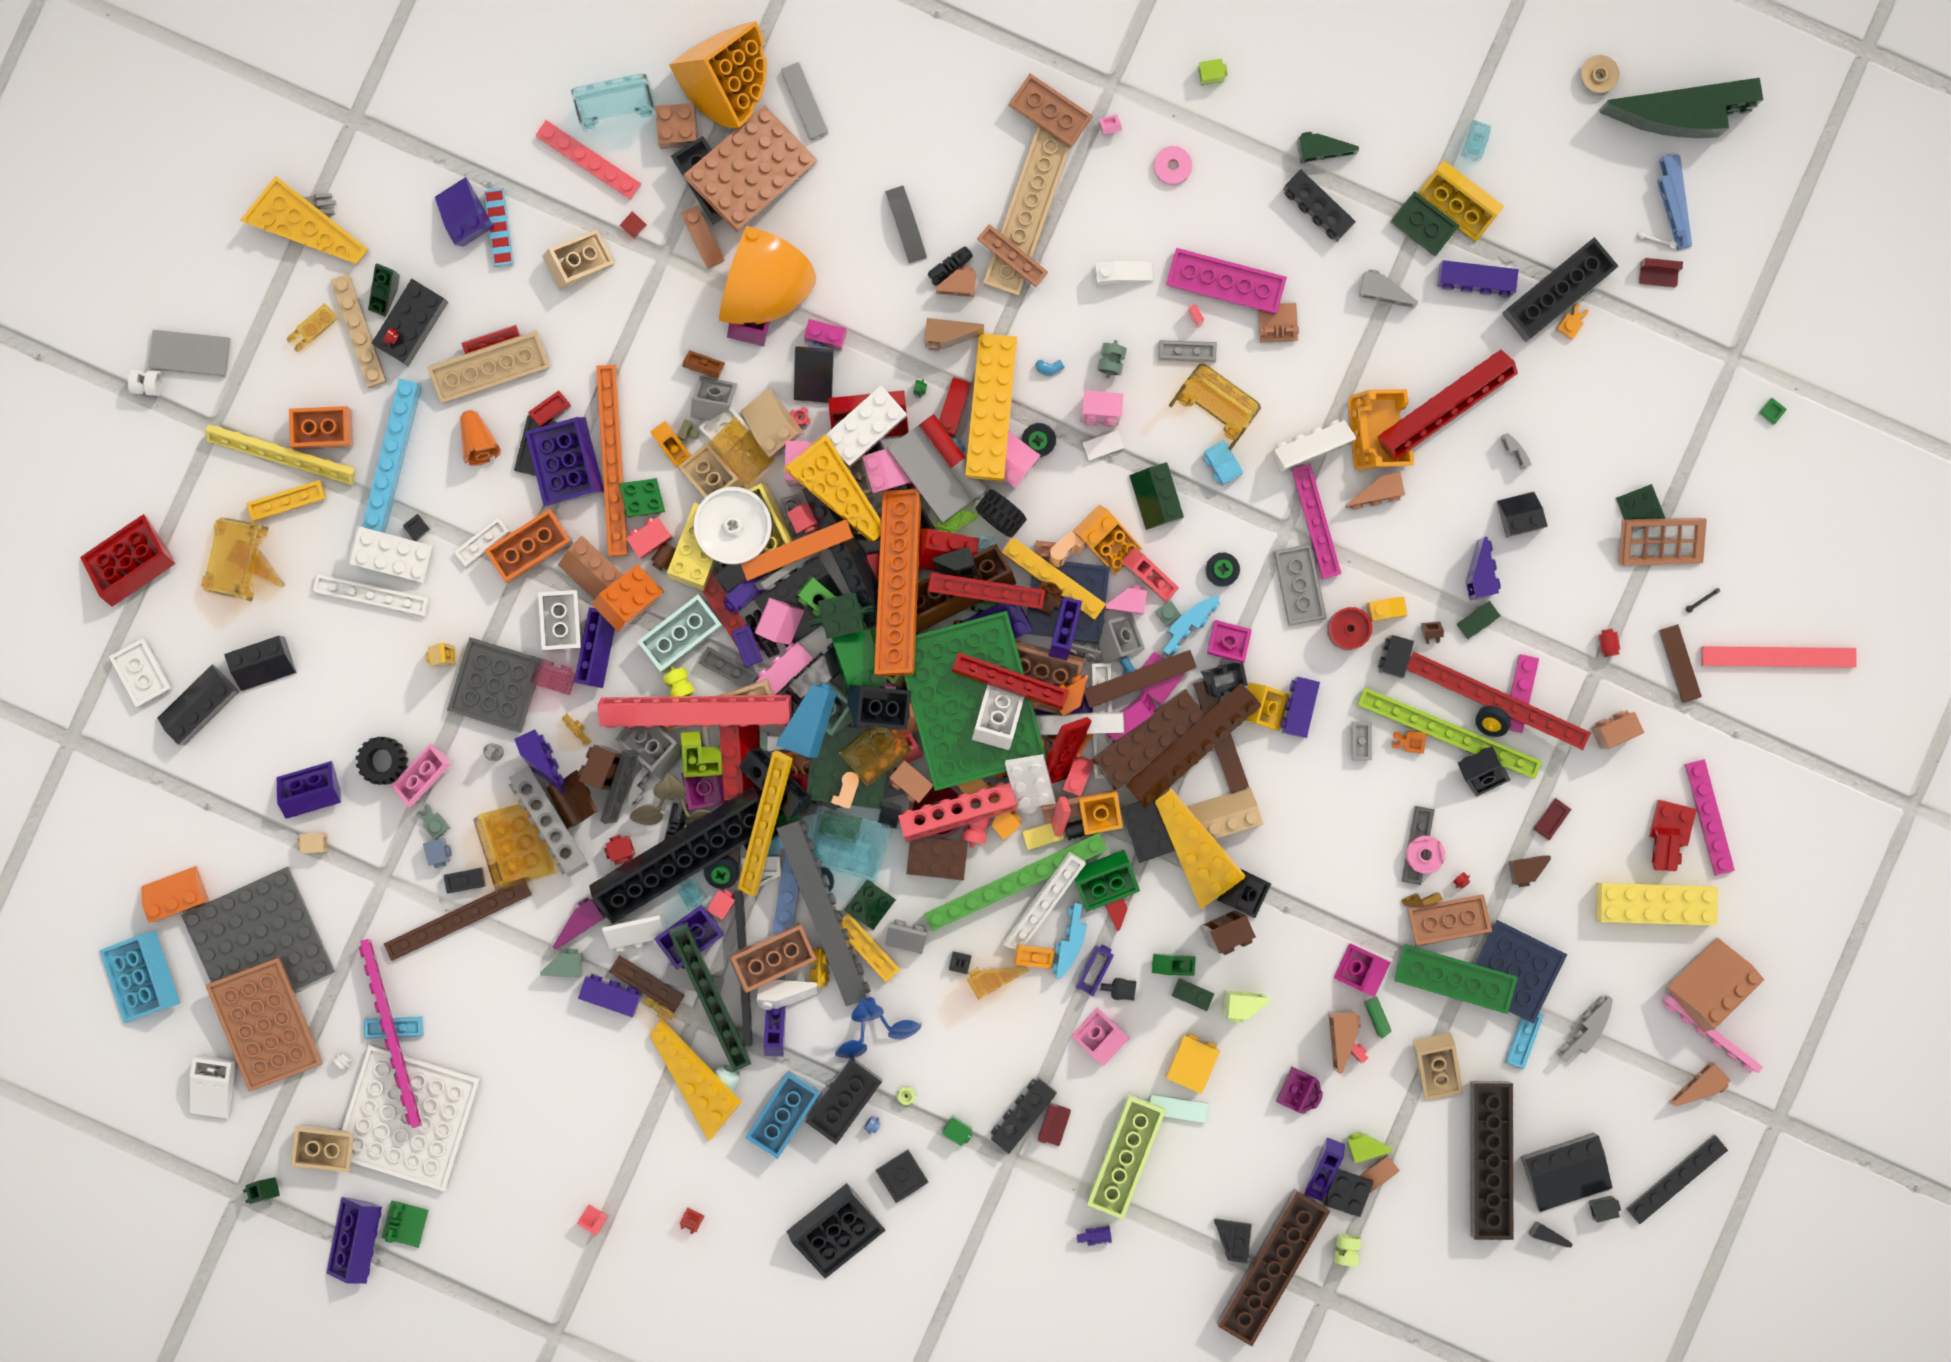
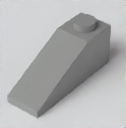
M1368 270V272L1365 271L1362 275L1358 297L1411 308L1417 306L1418 301L1385 275L1379 274V271Z

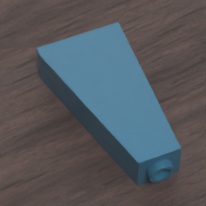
M820 682V685H812L778 739L776 746L809 758H818L838 691L831 689V685Z

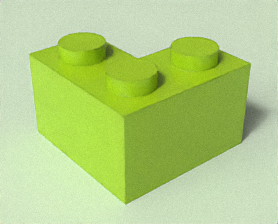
M700 731L681 733L683 776L722 775L720 746L701 747Z

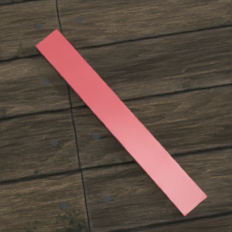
M1702 646V666L1856 667V648Z

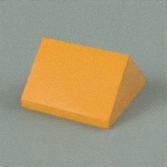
M1117 791L1079 798V810L1085 835L1123 828Z

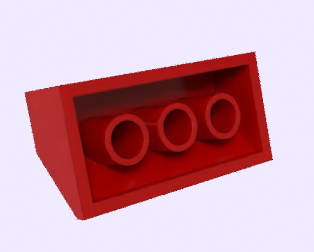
M905 391L888 392L907 414ZM871 394L828 398L831 429ZM907 417L885 437L906 435L909 432Z
M758 724L745 727L739 725L721 727L719 725L724 801L735 798L753 786L762 795L763 791L759 790L757 785L739 769L747 752L760 748V726Z

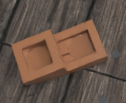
M1385 1155L1359 1176L1373 1180V1186L1370 1191L1372 1192L1400 1170L1388 1155Z

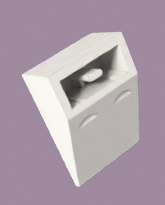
M200 1055L193 1057L190 1073V1113L229 1118L237 1067L235 1060Z

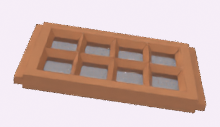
M1707 519L1621 520L1618 564L1625 566L1703 563Z

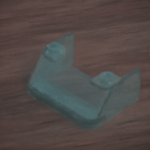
M636 74L584 85L571 90L579 124L584 133L588 132L587 129L595 128L599 120L635 112L637 115H641V117H649L652 113L656 117L653 89L646 74Z

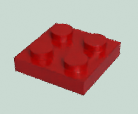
M1657 800L1649 837L1654 838L1656 827L1677 828L1681 835L1684 836V846H1688L1697 809Z

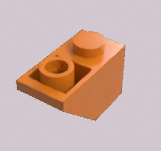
M1079 674L1070 680V684L1058 686L1069 690L1063 709L1060 710L1063 716L1081 706L1088 681L1087 674L1084 676Z

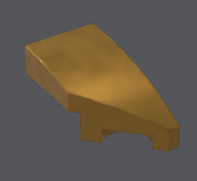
M1436 892L1423 899L1420 898L1418 893H1415L1401 901L1403 905L1424 906L1437 903L1443 899L1440 893Z

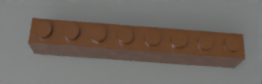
M1241 683L1127 783L1126 787L1146 808L1164 791L1168 790L1191 767L1196 765L1208 752L1212 751L1233 730L1240 726L1250 715L1255 713L1261 707V704Z

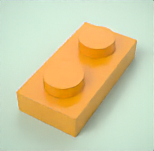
M1017 944L1013 963L1015 965L1052 969L1055 950L1053 948Z

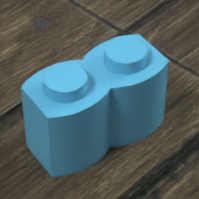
M1225 440L1204 451L1205 456L1203 460L1207 467H1212L1214 471L1212 475L1217 484L1221 483L1223 486L1243 474L1239 463Z

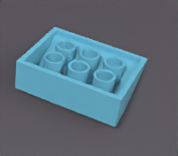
M156 930L99 950L123 1023L180 1004Z

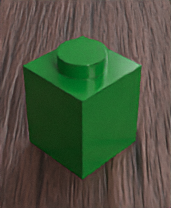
M953 1115L942 1130L943 1135L960 1146L963 1143L967 1144L973 1135L970 1133L972 1127Z

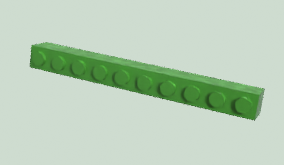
M1100 833L1093 834L927 911L924 915L931 930H937L1051 877L1069 852L1085 861L1107 851V848Z

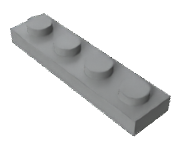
M821 552L774 570L754 584L758 590L768 591L776 586V581L788 578L792 570L802 568L806 565V560L818 557Z

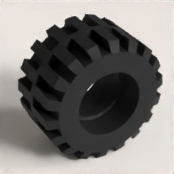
M989 490L975 507L977 513L1007 537L1013 538L1027 520L1020 509L994 490Z
M390 737L370 738L357 751L359 755L356 756L355 760H358V764H356V768L360 770L358 773L364 776V780L370 781L372 784H392L408 767L406 766L408 758L405 755L407 751L402 748L403 745ZM380 749L387 750L392 758L391 766L385 772H378L373 766V756Z

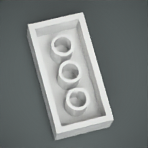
M880 386L826 435L841 458L851 467L903 421L907 414L889 393Z

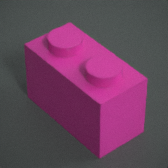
M809 319L804 339L807 342L824 344L826 347L842 351L847 331L846 328Z

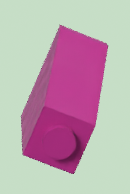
M1146 692L1119 711L1123 712L1124 733H1106L1110 739L1113 738L1114 741H1117L1153 715L1156 705Z

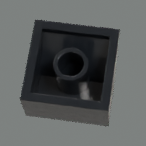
M1535 492L1497 501L1506 538L1548 527L1543 507Z
M1493 746L1483 748L1480 752L1467 756L1458 762L1466 783L1476 797L1511 780Z
M1241 869L1246 875L1245 878L1219 896L1217 901L1256 918L1272 883Z

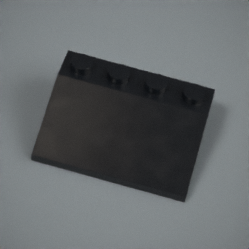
M818 557L776 584L772 589L754 599L762 613L768 598L805 610L791 642L794 644L822 626V624L810 626L811 623L817 622H809V619L817 617L812 613L814 609L809 604L805 607L797 600L799 596L796 593L808 578L812 576L836 597L843 595ZM820 594L815 595L813 603L817 605L818 601L822 600V596Z
M1594 1132L1521 1156L1539 1212L1613 1188L1600 1137Z
M846 1183L786 1232L791 1243L826 1279L886 1230L859 1195Z

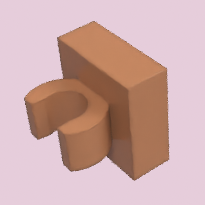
M1037 540L1035 553L1043 559H1049L1051 548L1056 542Z

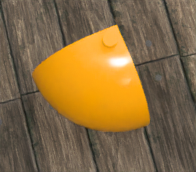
M756 21L732 27L697 44L669 64L676 80L689 100L705 116L722 126L740 128L753 114L756 103L761 99L766 81L767 60L763 53L762 45H764L760 28Z
M746 225L725 285L719 321L739 325L753 322L761 324L779 319L794 311L802 301L806 300L816 283V274L812 264L800 250L784 239Z

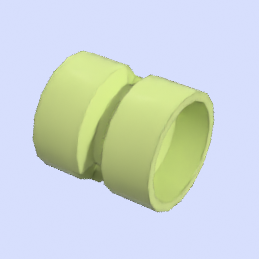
M1337 1234L1336 1246L1338 1250L1335 1251L1334 1263L1345 1266H1358L1360 1254L1357 1251L1361 1250L1362 1238L1353 1235Z

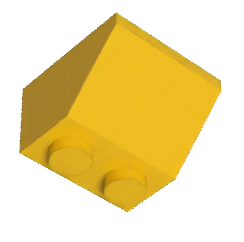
M1249 682L1247 689L1256 697L1261 707L1245 721L1279 731L1289 694L1265 685Z

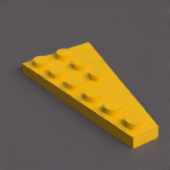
M277 176L273 178L240 219L241 222L354 264H358L369 250Z
M822 435L783 467L786 472L842 519L847 520L848 524L870 542L875 541L881 536L880 518L827 435Z
M1171 788L1155 800L1201 910L1243 880L1246 875Z
M662 1020L655 1026L649 1036L707 1140L710 1141L742 1104V1101Z

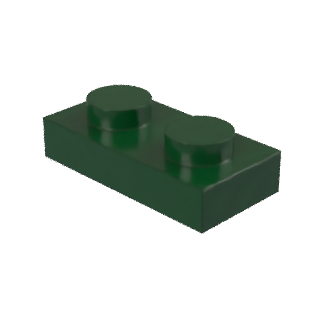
M1178 978L1171 996L1207 1011L1214 993Z

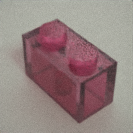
M543 659V662L537 661L530 683L570 695L576 674L572 672L573 668L561 665V668L554 666L555 662Z

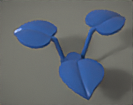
M875 998L860 999L857 1007L851 1014L853 1021L861 1022L860 1040H850L842 1044L836 1050L835 1056L855 1058L867 1051V1045L863 1044L866 1021L880 1017L889 1031L888 1037L897 1040L914 1035L921 1028L922 1024L912 1020H902L891 1027L883 1017L884 1010L876 1004Z

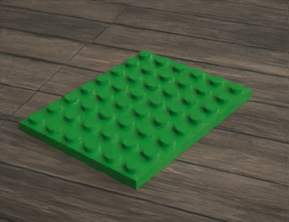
M1007 611L916 635L914 675H904L907 689L911 691L910 700L935 791L1007 772L1005 760L1044 754L1045 761L1047 759L1032 701L1025 697L1009 750L972 740L987 684L952 672L959 652L1024 675Z

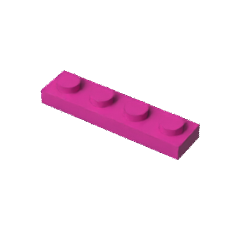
M1519 654L1510 696L1529 704L1539 658ZM1510 718L1511 725L1509 730L1523 733L1525 724Z

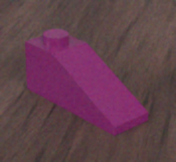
M585 898L577 903L579 907L574 910L554 943V950L606 918L593 899Z

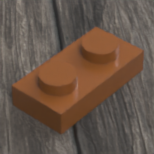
M690 350L682 364L684 368L716 379L720 377L725 366V362Z

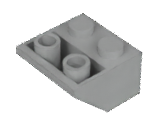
M895 919L894 922L889 923L885 945L922 954L928 931L924 930L925 926L914 924L911 927L907 926L905 921Z

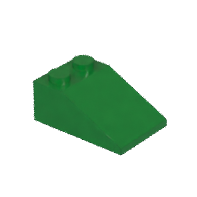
M865 627L864 631L831 638L846 693L849 692V684L880 687L887 684L885 676L876 677L874 674L876 647L870 630Z

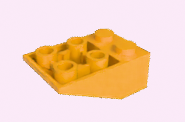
M1100 504L1073 530L1085 542V546L1105 566L1110 567V571L1114 575L1124 567L1121 562L1133 548L1137 551L1142 549L1110 511Z

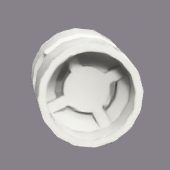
M132 369L128 377L129 392L139 395L145 392L146 395L159 396L162 390L161 372L148 370L145 373L144 370Z

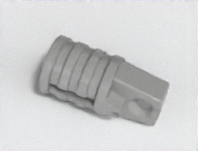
M491 743L483 748V755L487 760L498 761L503 757L504 750L501 745Z

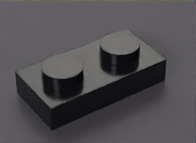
M483 867L443 875L447 894L486 886Z

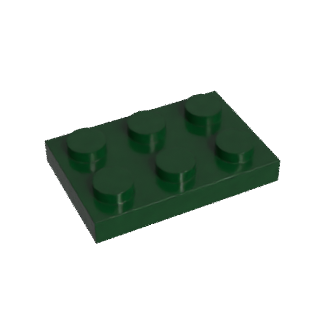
M1415 191L1390 222L1435 257L1460 226Z

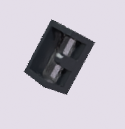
M1233 662L1200 671L1204 678L1207 694H1212L1213 697L1223 696L1225 691L1230 690L1232 692L1241 683L1244 686H1248L1243 663Z

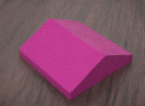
M1215 620L1208 643L1207 654L1245 663L1252 629Z

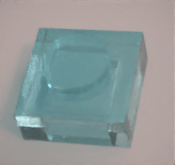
M975 536V538H980L978 553L994 545L995 537Z

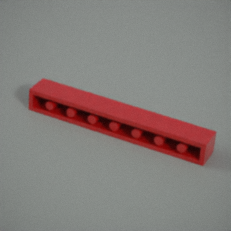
M1501 349L1492 354L1484 362L1477 365L1464 376H1461L1457 381L1444 388L1440 393L1430 398L1423 405L1377 436L1381 448L1394 461L1517 375L1518 371L1515 361Z

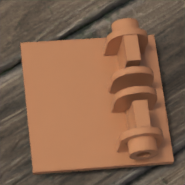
M1281 303L1277 315L1258 310L1260 343L1298 341L1299 326H1297L1296 303Z

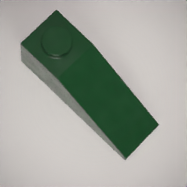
M1305 132L1297 139L1300 163L1355 155L1359 151V146L1318 133Z

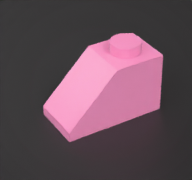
M1132 585L1131 588H1127L1105 606V610L1144 614L1147 590H1143L1142 586Z

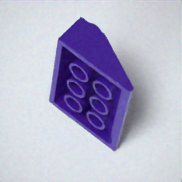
M575 417L525 432L543 506L604 492L586 417Z

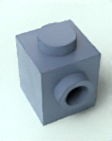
M445 838L423 843L428 866L434 865L435 868L446 866L445 862L451 861V847L446 844Z

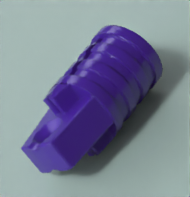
M1109 1225L1094 1229L1087 1228L1086 1233L1076 1235L1077 1243L1088 1242V1246L1112 1243Z

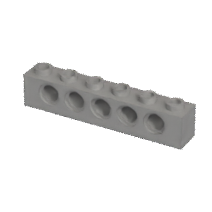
M527 766L510 776V789L514 795L518 793L521 798L518 800L523 810L527 809L530 813L528 819L533 826L537 825L540 829L537 833L542 842L547 841L550 847L547 850L551 857L558 859L557 867L562 875L566 873L568 877H571L589 866L530 767ZM532 787L530 794H523L525 788ZM536 803H542V807L539 810H533V806ZM545 819L552 820L549 826H543ZM555 835H561L559 842H552V838ZM564 851H571V855L568 858H562Z

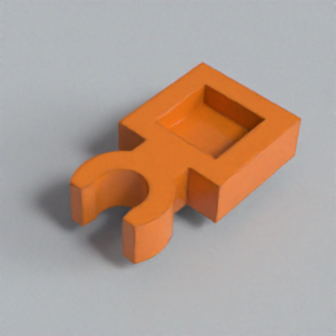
M1407 731L1406 736L1399 732L1393 733V738L1399 739V741H1392V748L1397 749L1404 746L1405 752L1424 754L1426 733Z

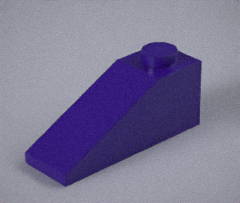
M786 1006L766 1010L763 1044L764 1056L784 1057Z
M1328 1137L1326 1138L1305 1189V1195L1323 1201L1344 1158L1345 1144Z

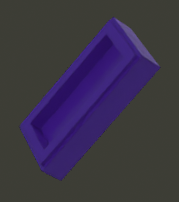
M750 625L731 632L745 668L763 661Z

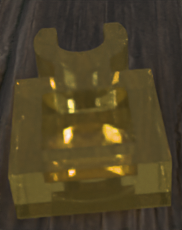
M649 996L643 1002L646 1006L654 1009L657 1012L656 1016L664 1021H667V1019L671 1021L676 1012H673Z

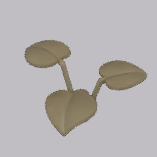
M667 773L653 789V794L660 799L658 807L655 808L651 804L640 806L630 814V819L643 825L659 823L663 819V813L660 810L666 799L680 800L685 816L688 818L685 821L686 826L711 811L696 810L689 814L683 797L686 795V788L676 777Z

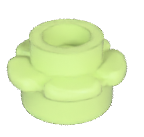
M905 1086L901 1087L897 1094V1100L902 1105H910L916 1099L914 1089L911 1087L906 1088Z

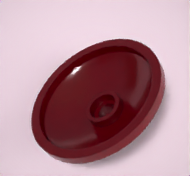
M933 786L920 803L917 801L912 803L910 801L909 810L916 811L927 804L933 806L939 804L944 799L953 800L962 793L955 786L935 791ZM955 808L952 813L960 814L962 808ZM937 813L934 819L940 820L944 814ZM920 818L915 824L922 825L925 819ZM960 827L927 837L945 838L957 832Z

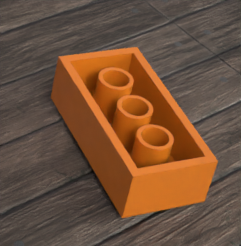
M548 509L494 543L485 551L503 580L510 584L573 544V541L554 511Z

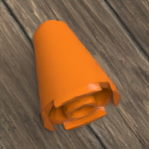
M473 410L463 412L460 417V430L464 463L469 462V465L475 466L490 462L489 458L493 456L496 459L501 454L500 446L478 412Z

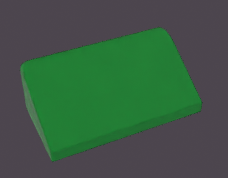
M1375 996L1365 1000V1007L1378 1037H1386L1391 1032V1028L1378 997Z

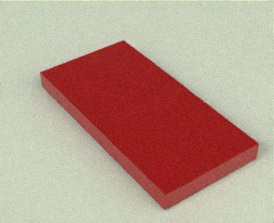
M1088 717L1060 727L1046 759L1051 784L1067 778L1092 721Z

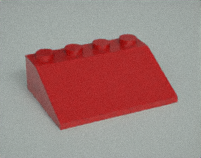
M144 514L80 557L99 597L111 607L176 564L168 548Z

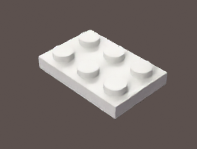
M144 638L109 656L135 707H140L172 689Z
M1044 754L1005 760L1017 809L1055 804V795Z

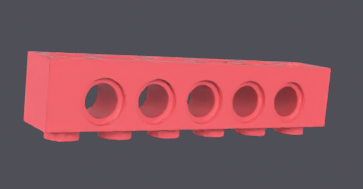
M1003 782L996 784L994 788H981L976 793L970 795L968 793L961 794L953 800H941L939 804L933 806L927 804L916 811L907 810L898 817L905 841L909 842L1018 809L1010 783L1006 784ZM992 797L1000 798L997 803L990 802ZM974 802L981 803V806L977 809L971 807ZM955 808H962L960 814L952 813ZM937 813L944 814L940 820L934 819V816ZM918 819H925L924 824H915Z

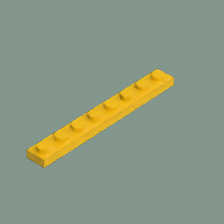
M779 751L772 753L737 888L751 897L756 896L758 893L793 758Z

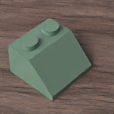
M825 682L831 685V689L838 691L826 728V732L834 736L851 723L853 719L847 705L848 694L835 683Z

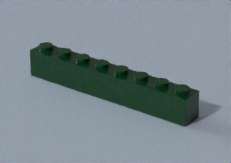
M688 922L669 929L672 941L733 1072L750 1065L751 1060Z

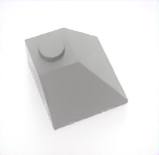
M700 376L692 397L690 417L711 420L729 410L737 383Z
M1132 613L1105 622L1098 645L1105 663L1145 649Z

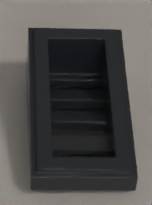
M1538 1221L1534 1223L1529 1232V1235L1535 1239L1567 1248L1573 1246L1572 1242Z

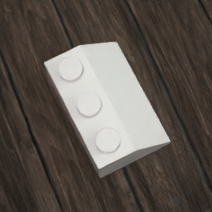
M577 590L538 592L542 651L581 648Z
M664 914L609 925L602 929L609 950L615 948V952L627 950L626 946L634 945V948L645 946L647 941H653V944H655L654 938L665 931L667 927Z

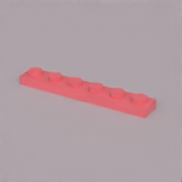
M545 120L535 135L538 139L630 200L641 186L640 182L547 120Z

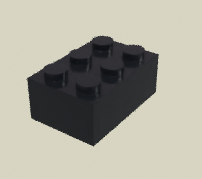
M1139 801L1120 808L1139 863L1176 851L1155 801L1146 808Z

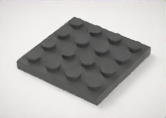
M469 637L447 711L522 733L544 659Z

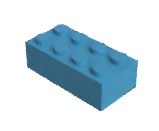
M788 1070L745 1138L778 1159L821 1090Z

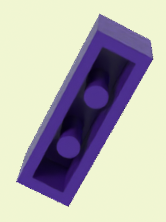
M1064 596L1048 656L1067 661L1082 601Z
M1295 677V680H1291L1289 691H1292L1290 699L1287 698L1285 710L1288 711L1286 717H1283L1280 728L1283 729L1282 733L1307 738L1320 685L1319 681L1302 677Z
M591 974V976L585 977L578 999L633 1018L642 994L638 993L639 989L628 986L626 989L620 987L621 983L613 980L606 982L602 980L601 976Z

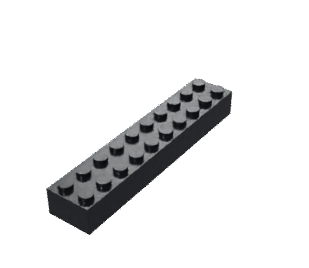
M754 786L590 884L591 897L612 924L749 842L761 795Z

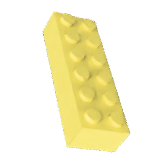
M1597 883L1596 921L1717 925L1718 887Z

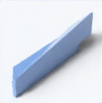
M1666 155L1659 160L1663 176L1657 180L1672 234L1677 243V250L1692 246L1680 155Z

